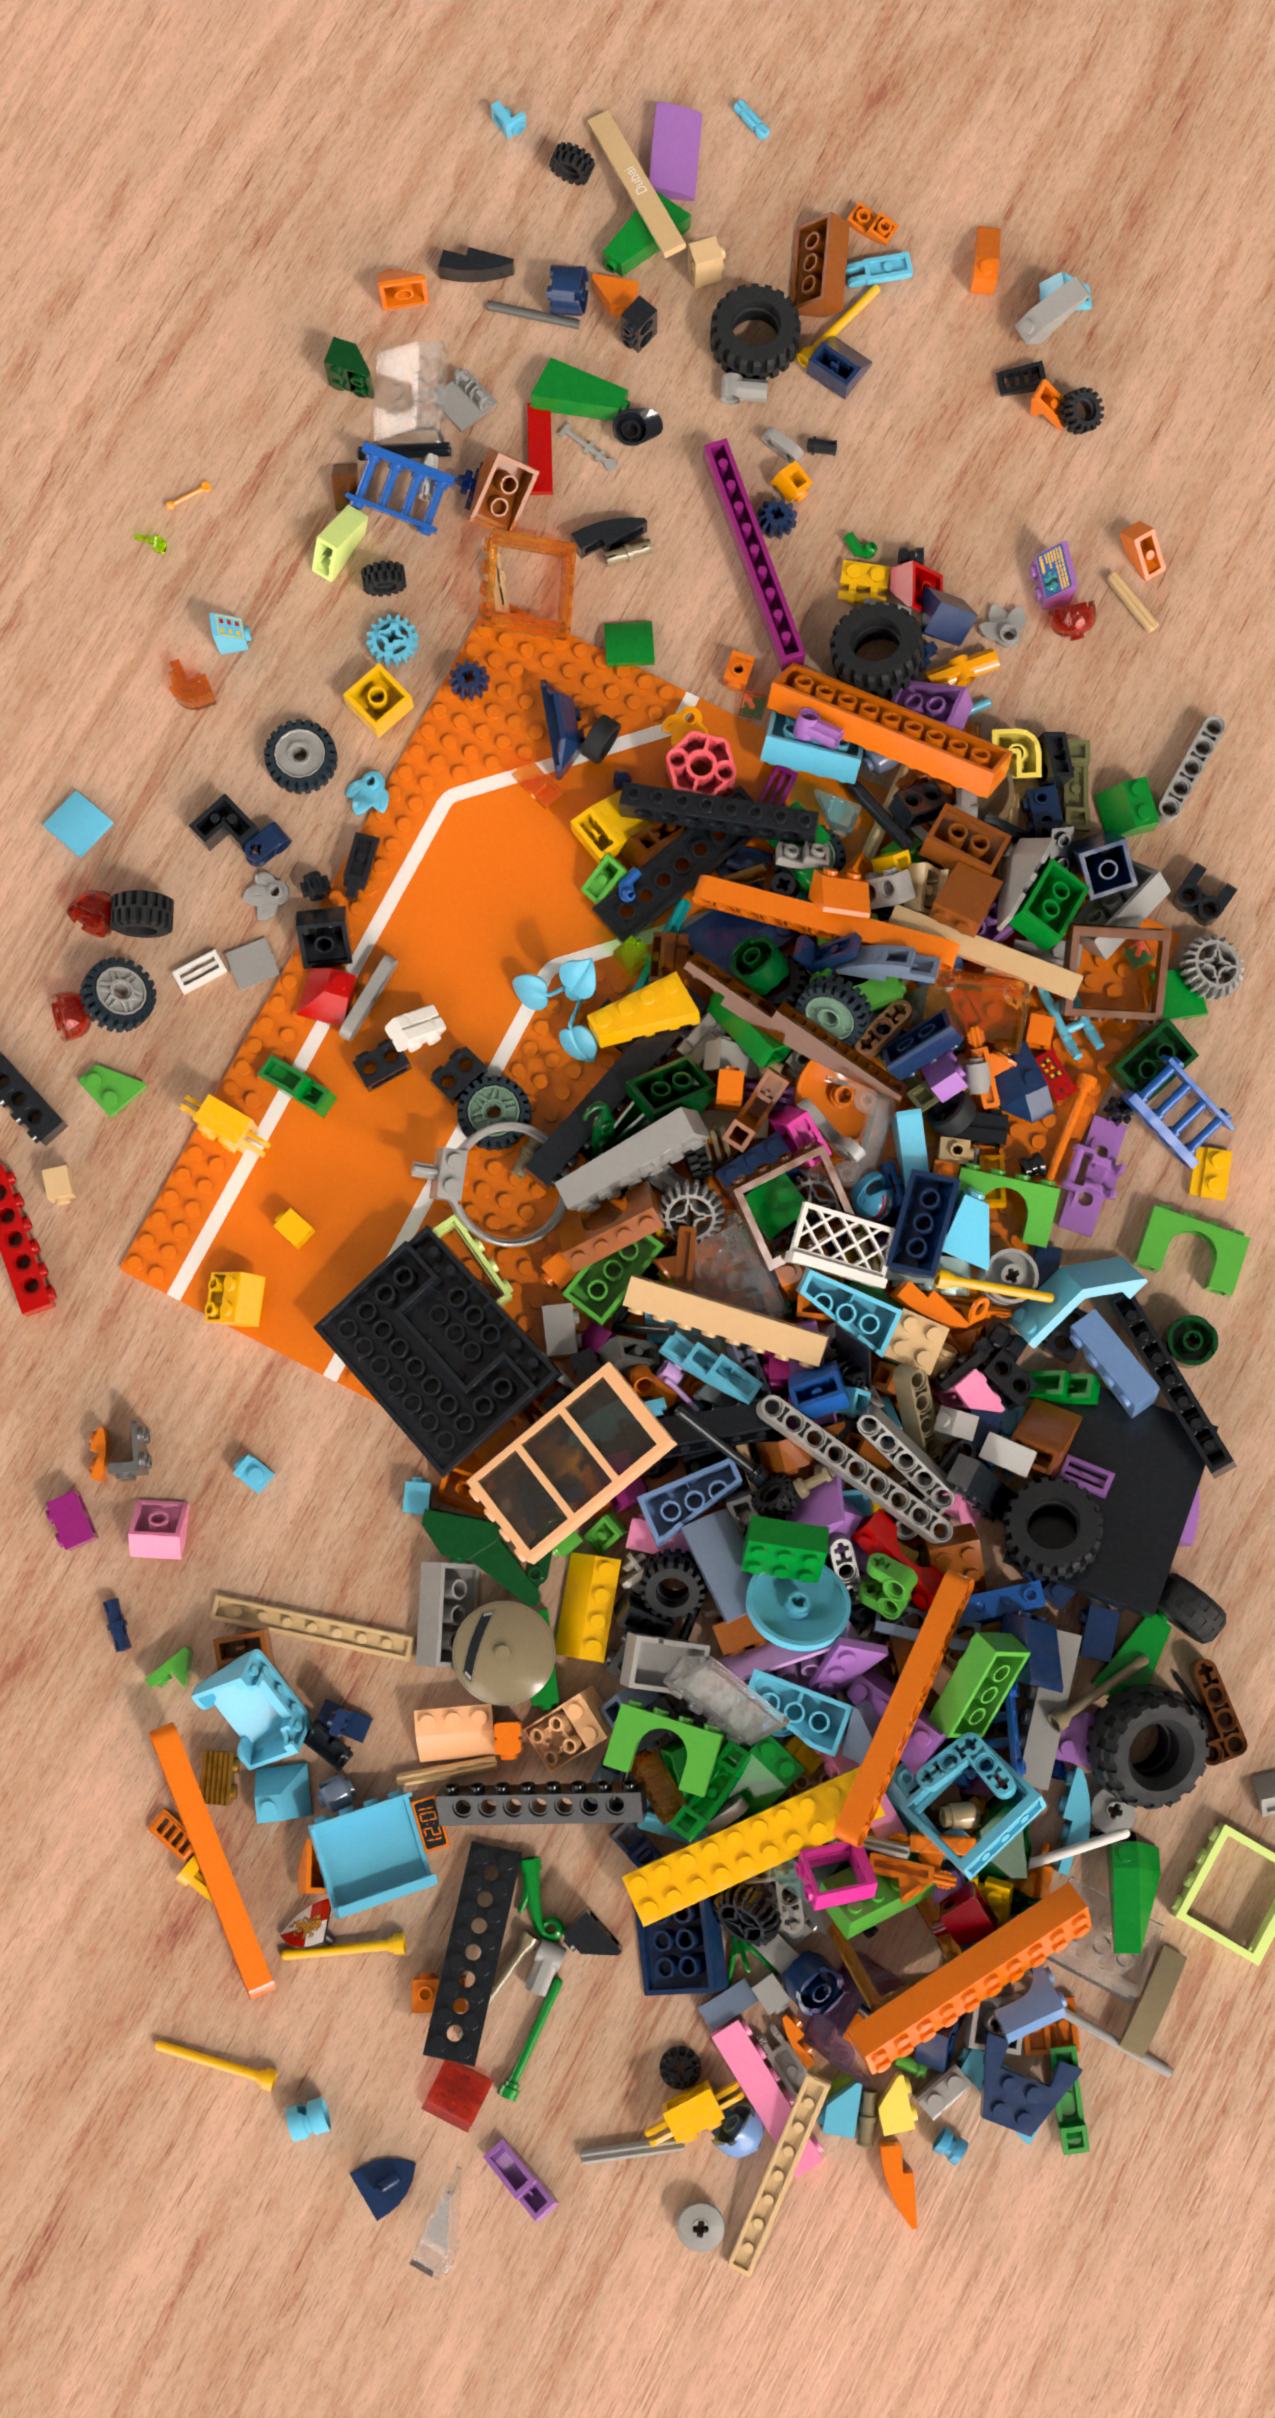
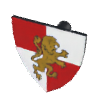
M329 1898L312 1904L300 1912L280 1934L281 1938L294 1948L305 1949L324 1944L325 1942L328 1945H332L336 1937L327 1930L331 1913Z

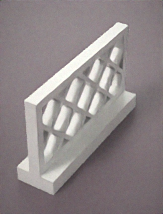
M803 1201L790 1250L786 1251L784 1261L874 1288L885 1289L888 1280L885 1278L887 1272L886 1262L895 1229ZM808 1209L815 1210L820 1218V1221L812 1226H809L806 1220ZM838 1217L844 1228L833 1234L827 1221ZM823 1224L829 1236L818 1242L812 1230ZM861 1224L867 1235L856 1241L850 1228ZM846 1231L852 1244L841 1249L835 1237ZM884 1231L889 1233L887 1243L879 1247L873 1235ZM808 1233L814 1245L806 1250L798 1248L800 1237ZM869 1238L875 1250L864 1256L859 1244ZM831 1240L837 1252L828 1257L825 1256L820 1246ZM854 1247L860 1259L851 1264L848 1263L844 1253ZM878 1254L881 1260L879 1272L872 1270L867 1262L869 1258Z

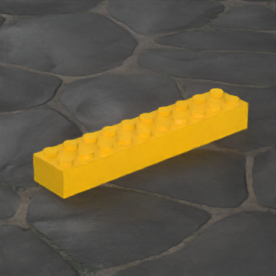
M861 1765L624 1874L622 1879L643 1927L798 1856L800 1850L818 1847L835 1839L836 1837L833 1836L835 1824ZM881 1804L874 1820L885 1816V1811Z

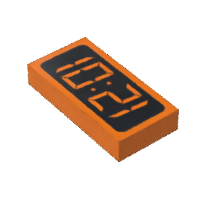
M436 1794L411 1802L425 1853L450 1846L446 1827L439 1826Z

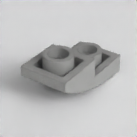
M779 841L776 847L775 864L798 869L828 867L829 847L806 841L803 848H800L793 844Z
M779 1933L766 1946L761 1945L757 1947L752 1944L781 1975L794 1960L800 1957V1954Z

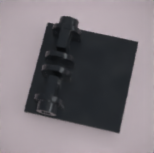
M835 1325L836 1354L826 1357L825 1363L837 1360L843 1381H846L855 1388L861 1389L865 1386L869 1390L872 1389L871 1348L852 1336L851 1333Z

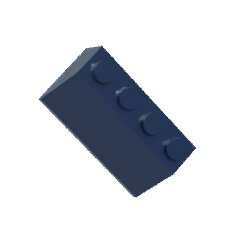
M911 1169L886 1262V1267L891 1272L915 1278H936L961 1179Z

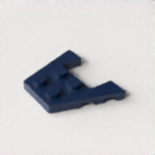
M986 2030L984 2034V2077L981 2089L980 2116L983 2119L1032 2137L1080 2076L1082 2069L1079 2066L1058 2059L1047 2085L1001 2067L1009 2044L1005 2037Z

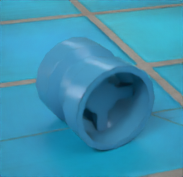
M944 2127L936 2137L932 2150L939 2155L944 2153L950 2163L957 2165L967 2150L968 2142L962 2137H954L953 2131Z

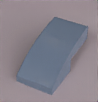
M744 1977L721 1993L711 1997L697 2007L710 2031H713L759 2000Z

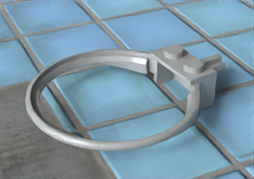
M519 1122L495 1123L474 1132L456 1149L447 1147L437 1148L434 1164L413 1161L411 1176L432 1179L429 1199L447 1201L459 1222L469 1232L493 1245L520 1247L534 1243L545 1237L556 1227L567 1208L560 1195L554 1213L541 1228L523 1237L501 1238L488 1234L477 1227L467 1216L462 1204L458 1203L462 1198L467 1156L471 1147L482 1138L502 1131L523 1132L544 1144L549 1136L527 1124ZM567 1167L561 1174L563 1178L570 1174L569 1168Z

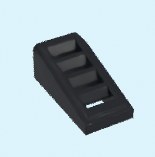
M1043 361L996 373L1001 397L1035 392L1041 380L1046 379ZM1038 373L1039 380L1034 381L1033 374ZM1023 375H1028V383H1025ZM1018 376L1020 385L1015 386L1014 377ZM1004 378H1009L1010 388H1006Z

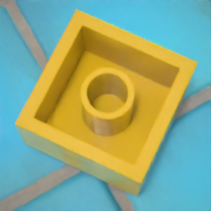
M380 663L343 694L348 708L377 738H380L414 708L411 695Z

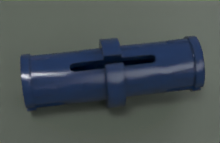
M119 1598L103 1602L108 1621L107 1630L111 1632L115 1652L131 1649L132 1645L126 1628L128 1623L127 1620H124Z

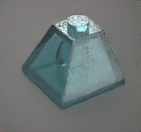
M815 789V801L828 828L832 829L831 833L845 838L846 834L851 836L862 812V806Z

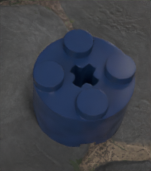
M551 265L550 279H552V284L547 286L546 291L547 300L551 301L550 313L583 316L588 302V290H586L585 282H588L586 266Z
M811 1950L803 1951L800 1957L794 1960L788 1969L782 1973L781 1980L786 1993L800 2010L808 2016H814V2013L819 2012L822 2015L830 2012L836 2007L843 1996L841 1989L844 1979L842 1975L820 1953L812 1952Z

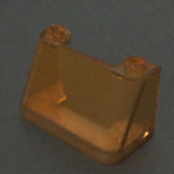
M955 969L952 971L939 970L935 984L927 983L922 1022L945 1008L961 1030L964 1039L969 1038L967 1037V1032H970L969 1027L978 1025L979 1030L982 1029L984 1031V1042L994 1043V1047L998 1049V1052L1003 1055L1020 1054L1030 1002V986L1028 983L1015 978Z

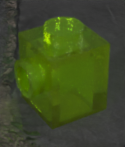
M631 935L613 951V959L631 976L648 961L647 951L649 949L640 938L636 940Z

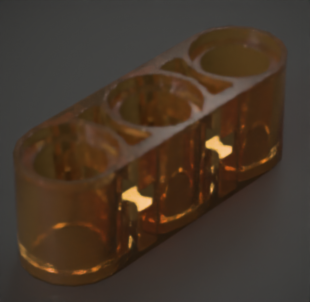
M655 1749L648 1753L644 1751L635 1756L631 1773L637 1782H645L647 1800L659 1821L666 1825L673 1820L683 1804L687 1806V1803Z

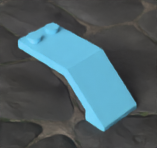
M1123 1256L1062 1266L1038 1289V1291L1053 1293L1054 1301L1047 1303L1028 1299L1020 1308L1014 1311L1008 1322L1035 1349L1085 1298L1123 1292L1131 1299L1148 1281Z

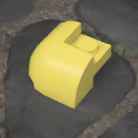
M1017 728L992 730V743L1013 752L1008 768L1013 779L1042 778V751L1035 735L1027 730Z

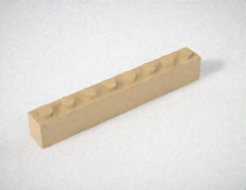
M636 1274L630 1278L623 1306L629 1307L628 1311L631 1313L643 1315V1312L652 1314V1319L667 1323V1320L677 1322V1327L690 1331L692 1327L702 1330L701 1334L704 1336L715 1338L716 1335L725 1337V1342L740 1346V1343L750 1345V1350L764 1354L765 1350L775 1353L774 1357L777 1359L789 1361L792 1358L798 1360L800 1366L809 1369L821 1365L830 1336Z

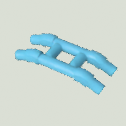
M1037 987L1043 1006L1050 1014V1017L1056 1018L1054 1026L1061 1037L1064 1047L1074 1060H1079L1082 1057V1053L1071 1033L1083 1028L1086 1037L1096 1050H1100L1105 1046L1089 1017L1081 1016V1020H1075L1065 1025L1059 1013L1060 1001L1054 1003L1049 991ZM1076 994L1073 1007H1083Z

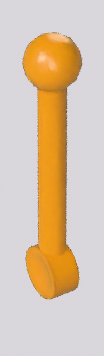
M205 481L196 490L175 501H168L166 508L173 510L176 505L202 491L209 492L211 490L210 483Z

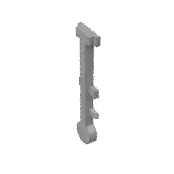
M569 422L558 433L560 437L567 435L584 448V454L587 455L588 452L595 457V462L600 460L604 463L607 471L612 472L616 469L617 463L615 459H607L603 456L605 450L598 452L593 448L594 442L591 441L587 444L570 431L572 425Z

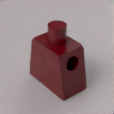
M973 1881L940 1902V1919L931 1922V1928L937 1938L950 1933L956 1944L964 1945L982 1940L998 1929V1918Z

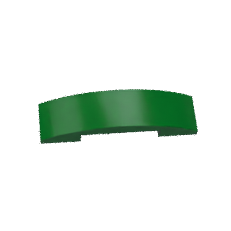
M729 1740L716 1759V1766L714 1767L706 1796L703 1798L694 1795L687 1806L683 1804L668 1825L669 1828L691 1842L706 1827L727 1800L742 1776L752 1756L751 1753Z
M1075 2044L1049 2048L1051 2076L1058 2059L1079 2066ZM1078 2077L1055 2106L1063 2155L1090 2152Z

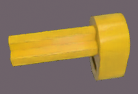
M193 1855L175 1879L185 1887L189 1884L212 1903L203 1876L199 1872L195 1855Z

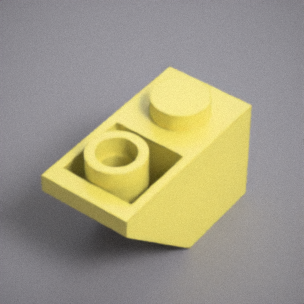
M901 2070L894 2073L876 2103L881 2130L884 2136L915 2129L914 2121L918 2120L915 2104L909 2103L908 2094L912 2093L909 2077L904 2078Z

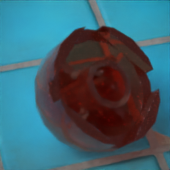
M1088 601L1089 606H1087L1086 602L1048 611L1047 615L1051 629L1061 637H1070V641L1085 638L1084 633L1091 630L1096 622L1095 601Z
M96 890L83 891L68 906L67 914L74 923L78 920L83 924L81 928L83 931L100 938H105L107 934L109 936L113 931L110 928L111 895L107 892Z
M72 991L53 994L51 998L56 999V1003H51L55 1025L57 1031L62 1028L65 1035L60 1037L61 1040L68 1042L81 1038L91 1027V1020L89 1019L91 1014H85L83 1010L85 1005H81L80 1002L82 996Z

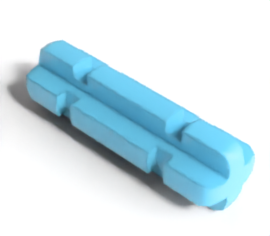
M740 99L734 104V111L738 116H742L741 119L753 132L756 131L755 135L760 140H764L769 136L770 129L765 123L762 124L759 116L751 108H747L748 104L743 99Z

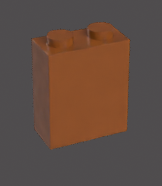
M958 861L935 899L929 917L940 924L957 930L961 934L975 938L999 896L1003 881Z

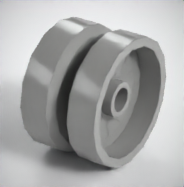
M1008 1248L990 1254L988 1271L978 1267L976 1279L1035 1290L1038 1286L1039 1273L1037 1265L1030 1255L1019 1249ZM980 1291L991 1303L1001 1306L1016 1304L1026 1300L1025 1298Z

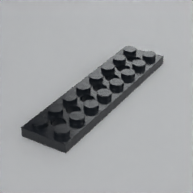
M740 785L726 796V798L755 802ZM689 827L638 869L642 875L633 883L634 892H636V897L633 901H622L617 887L592 908V912L625 947L680 899L696 887L700 875H711L729 857L736 854L755 837L725 833L726 837L723 840H716L712 836L714 831ZM697 845H704L708 851L705 855L698 856L694 853V848ZM680 860L688 862L689 868L686 871H679L676 869L675 864ZM660 876H667L671 882L668 886L661 887L657 884V879ZM643 891H648L651 893L652 899L649 902H642L639 900L638 895ZM623 907H630L634 911L633 915L629 918L622 917L619 912Z
M471 1842L424 2046V2056L475 2067L522 1852ZM489 1866L497 1868L499 1872L498 1877L493 1881L485 1879L483 1875L484 1870ZM483 1892H487L493 1897V1902L488 1907H482L478 1904V1896ZM479 1918L487 1923L486 1930L480 1934L475 1933L471 1928L473 1921ZM471 1945H476L481 1950V1955L476 1960H470L466 1957V1949ZM464 1972H471L475 1976V1982L470 1987H464L460 1984L459 1978ZM463 1998L469 2003V2009L466 2013L458 2014L454 2011L453 2005L457 1999ZM456 2025L462 2029L463 2035L460 2040L451 2041L447 2037V2031L451 2026Z

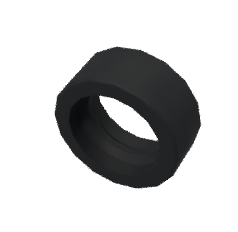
M607 715L599 717L582 745L581 755L599 764L615 743L621 729V724Z
M962 1090L944 1103L939 1101L930 1107L927 1121L941 1136H956L964 1131L974 1119L976 1104ZM958 1107L956 1111L949 1118L946 1119L948 1114L954 1108Z

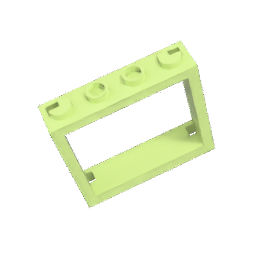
M455 1214L433 1228L440 1237L455 1228L501 1294V1297L496 1300L502 1306L513 1300L510 1293L514 1290L506 1278L501 1281L496 1274L499 1268L493 1259L487 1260L482 1253L485 1250L478 1238L472 1239L468 1230L459 1222Z
M1219 1822L1218 1826L1215 1825L1212 1832H1209L1208 1839L1210 1841L1206 1848H1202L1197 1854L1195 1869L1186 1875L1183 1881L1185 1887L1181 1895L1177 1894L1173 1899L1174 1903L1171 1907L1173 1910L1170 1914L1259 1966L1275 1937V1899L1248 1950L1187 1915L1193 1900L1228 1836L1275 1863V1853L1226 1824Z

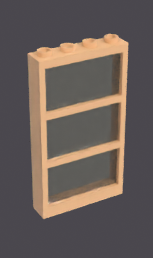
M608 1362L466 1482L471 1487L468 1490L470 1495L477 1502L481 1501L486 1507L483 1510L486 1516L492 1522L496 1520L500 1525L501 1529L498 1531L507 1542L512 1541L516 1549L514 1552L522 1562L527 1561L535 1564L668 1453L677 1443L612 1363Z

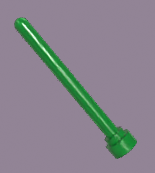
M560 1977L553 1979L509 2078L500 2083L496 2092L510 2101L515 2102L520 2093L518 2082L561 1989L563 1981Z

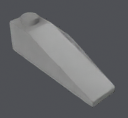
M1020 838L1014 846L1010 844L1003 853L1002 857L1005 860L1000 868V881H1003L998 899V931L1001 932L1015 915L1026 896L1025 892L1036 879L1037 871L1050 855L1057 841L1054 838Z

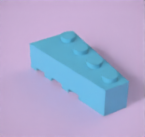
M806 1267L796 1291L855 1338L868 1345L874 1353L883 1358L903 1310Z

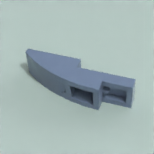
M897 945L861 946L857 957L838 964L836 972L837 974L886 982L887 976L935 984L941 965V958L916 954L915 947Z

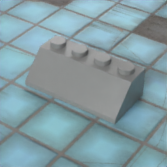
M1132 860L1138 885L1092 901L1088 899L1079 908L1071 923L1138 927L1171 890L1159 870ZM1080 936L1079 944H1082L1083 948L1090 954L1107 960L1126 939Z
M421 1563L416 1666L454 1667L452 1649L457 1630L464 1619L478 1608L480 1568L475 1564Z

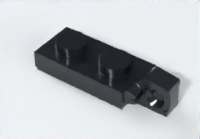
M355 833L343 875V886L348 887L345 895L347 897L346 900L356 902L359 891H365L366 886H368L380 843L379 837Z
M981 1337L973 1342L968 1353L964 1352L955 1358L954 1365L939 1371L935 1376L937 1379L931 1383L934 1390L948 1391L982 1363L983 1358L994 1350L987 1338Z

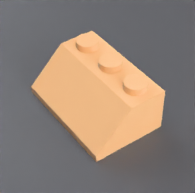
M485 1703L414 1710L415 1733L420 1762L497 1755L494 1753L496 1737H494L493 1704Z

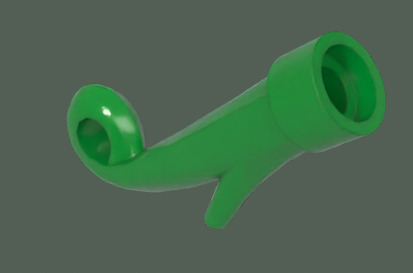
M541 1857L522 1858L520 1864L521 1872L523 1873V1891L518 1913H523L528 1903L532 1924L538 1935L549 1941L558 1940L564 1932L563 1922L556 1917H549L543 1920L540 1884ZM549 1924H554L556 1926V1931L549 1932L546 1929V1926Z

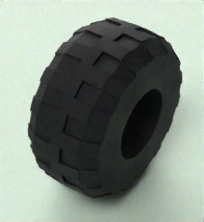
M1176 1573L1168 1574L1156 1610L1164 1614L1170 1623L1201 1644L1212 1642L1226 1625V1613L1196 1585Z

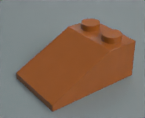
M489 447L479 471L468 520L511 539L540 471Z
M845 1421L818 1425L833 1437H836L846 1427ZM809 1432L807 1435L808 1442L811 1445H816L817 1436ZM786 1437L755 1442L760 1463L770 1472H773L774 1476H777V1474H785L787 1476L800 1472L799 1468L809 1465L815 1459Z

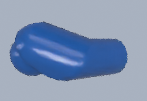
M634 866L618 881L619 897L624 902H631L636 897L633 883L642 874Z

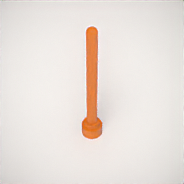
M1079 1073L1075 1083L1077 1084L1076 1088L1078 1091L1043 1179L1054 1180L1086 1095L1095 1089L1098 1079L1089 1074Z

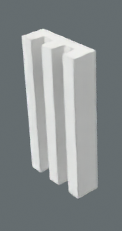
M213 949L172 971V974L185 995L228 971L217 951ZM212 958H215V961L211 962L210 964L194 971L193 973L185 976L182 979L180 978V975L192 970L193 968L205 963L206 961ZM219 966V968L213 970L212 972L200 977L199 979L187 984L186 986L184 985L185 983Z

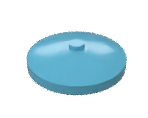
M824 1565L818 1583H805L801 1580L780 1579L775 1576L754 1574L749 1582L746 1593V1610L753 1626L770 1642L789 1650L813 1651L832 1644L841 1636L850 1617L851 1600L841 1578Z

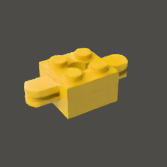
M186 1094L184 1100L199 1109L198 1112L183 1103L178 1107L183 1112L194 1117L193 1120L198 1125L196 1129L203 1136L212 1141L215 1138L219 1139L218 1142L222 1144V1147L234 1154L236 1150L243 1154L248 1149L263 1158L266 1153L250 1142L253 1141L266 1149H269L271 1146L270 1143L255 1135L259 1128L251 1118L208 1094L203 1103Z
M708 2079L663 2103L662 2114L664 2119L643 2131L646 2137L656 2134L648 2141L650 2146H656L673 2136L677 2144L682 2141L684 2144H687L698 2137V2132L706 2128L708 2131L719 2127L722 2124L721 2120L725 2118L723 2109L745 2097L742 2090L729 2095L740 2087L738 2081H733L714 2091Z

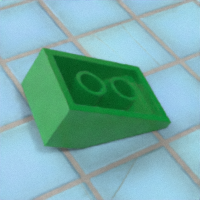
M764 1732L747 1750L752 1756L738 1783L727 1798L729 1800L733 1796L741 1794L748 1803L749 1808L739 1817L741 1820L767 1809L805 1770L768 1732Z

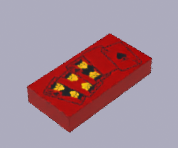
M1052 1048L1035 1058L1055 1104L1078 1091Z

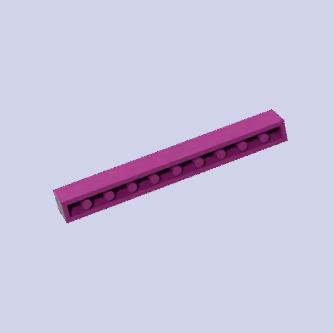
M725 438L704 445L703 459L780 670L783 672L793 662L804 665L806 653L728 440Z

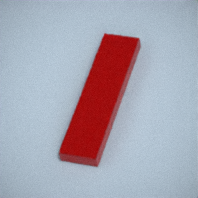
M527 403L528 465L540 471L530 495H553L551 411L534 409L530 407L531 403Z

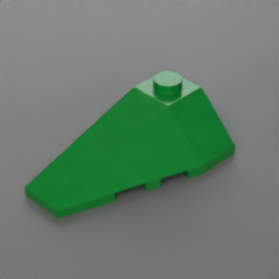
M1116 1841L1110 1843L1106 1848L1114 1954H1141L1161 1875L1159 1847L1138 1841Z

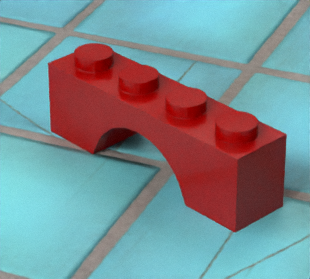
M878 1509L865 1519L851 1537L869 1556L874 1553H882L903 1565L909 1566L915 1571L918 1582L911 1592L912 1601L922 1612H925L931 1607L944 1575L934 1565L921 1567L908 1560L898 1545V1527L881 1509Z

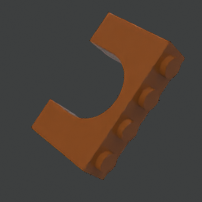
M648 1181L625 1192L627 1200L625 1211L614 1222L603 1228L590 1230L581 1215L559 1225L562 1254L574 1273L664 1228L659 1199Z
M879 1361L871 1379V1385L891 1399L902 1425L893 1382V1373L897 1366ZM930 1387L931 1396L934 1392L932 1387ZM848 1431L843 1443L885 1475L896 1469L863 1435Z

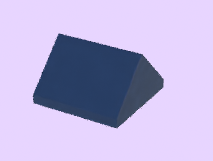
M928 586L924 587L922 634L960 646L978 615L965 600Z

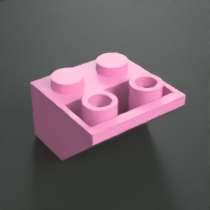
M973 1369L948 1391L934 1390V1394L942 1405L959 1411L974 1409L991 1413H1002L1005 1410L998 1394L990 1389L986 1383V1377L977 1369Z

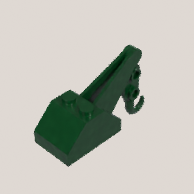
M689 1054L626 1081L625 1092L633 1101L616 1123L610 1113L609 1105L604 1101L593 1103L583 1114V1120L587 1121L592 1112L600 1109L599 1115L593 1121L591 1145L594 1150L591 1152V1158H597L679 1107L698 1111L700 1115L715 1098L716 1084Z
M434 1508L424 1510L422 1526L441 1555L448 1556L449 1562L463 1564L470 1560L526 1605L535 1606L540 1603L542 1594L539 1586L548 1578L553 1549L535 1564L527 1562L526 1569L524 1570L503 1541L504 1538L498 1531L501 1527L496 1521L492 1522L489 1519ZM561 1514L547 1516L543 1520L540 1530L531 1542L529 1549L534 1548L550 1534L551 1525L554 1522L559 1521L563 1523L567 1518Z
M1007 1784L1003 1787L1004 1790L1008 1788ZM1017 1788L1015 1794L1009 1799H1000L994 1795L986 1803L984 1814H980V1828L976 1830L977 1843L1025 1798ZM1030 1824L977 1873L979 1876L978 1882L985 1883L988 1876L1004 1880L1007 1876L1010 1878L1028 1877L1032 1854ZM1013 1891L1011 1914H1021L1042 1900V1898L1031 1897L1020 1891Z

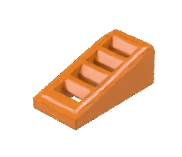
M164 1808L147 1829L179 1859L186 1863L194 1853L191 1845L185 1851L181 1849L188 1839L182 1822ZM167 1818L169 1820L168 1824L162 1831H159L157 1828ZM175 1825L177 1828L169 1838L165 1836L170 1828ZM182 1832L184 1836L176 1845L173 1841Z

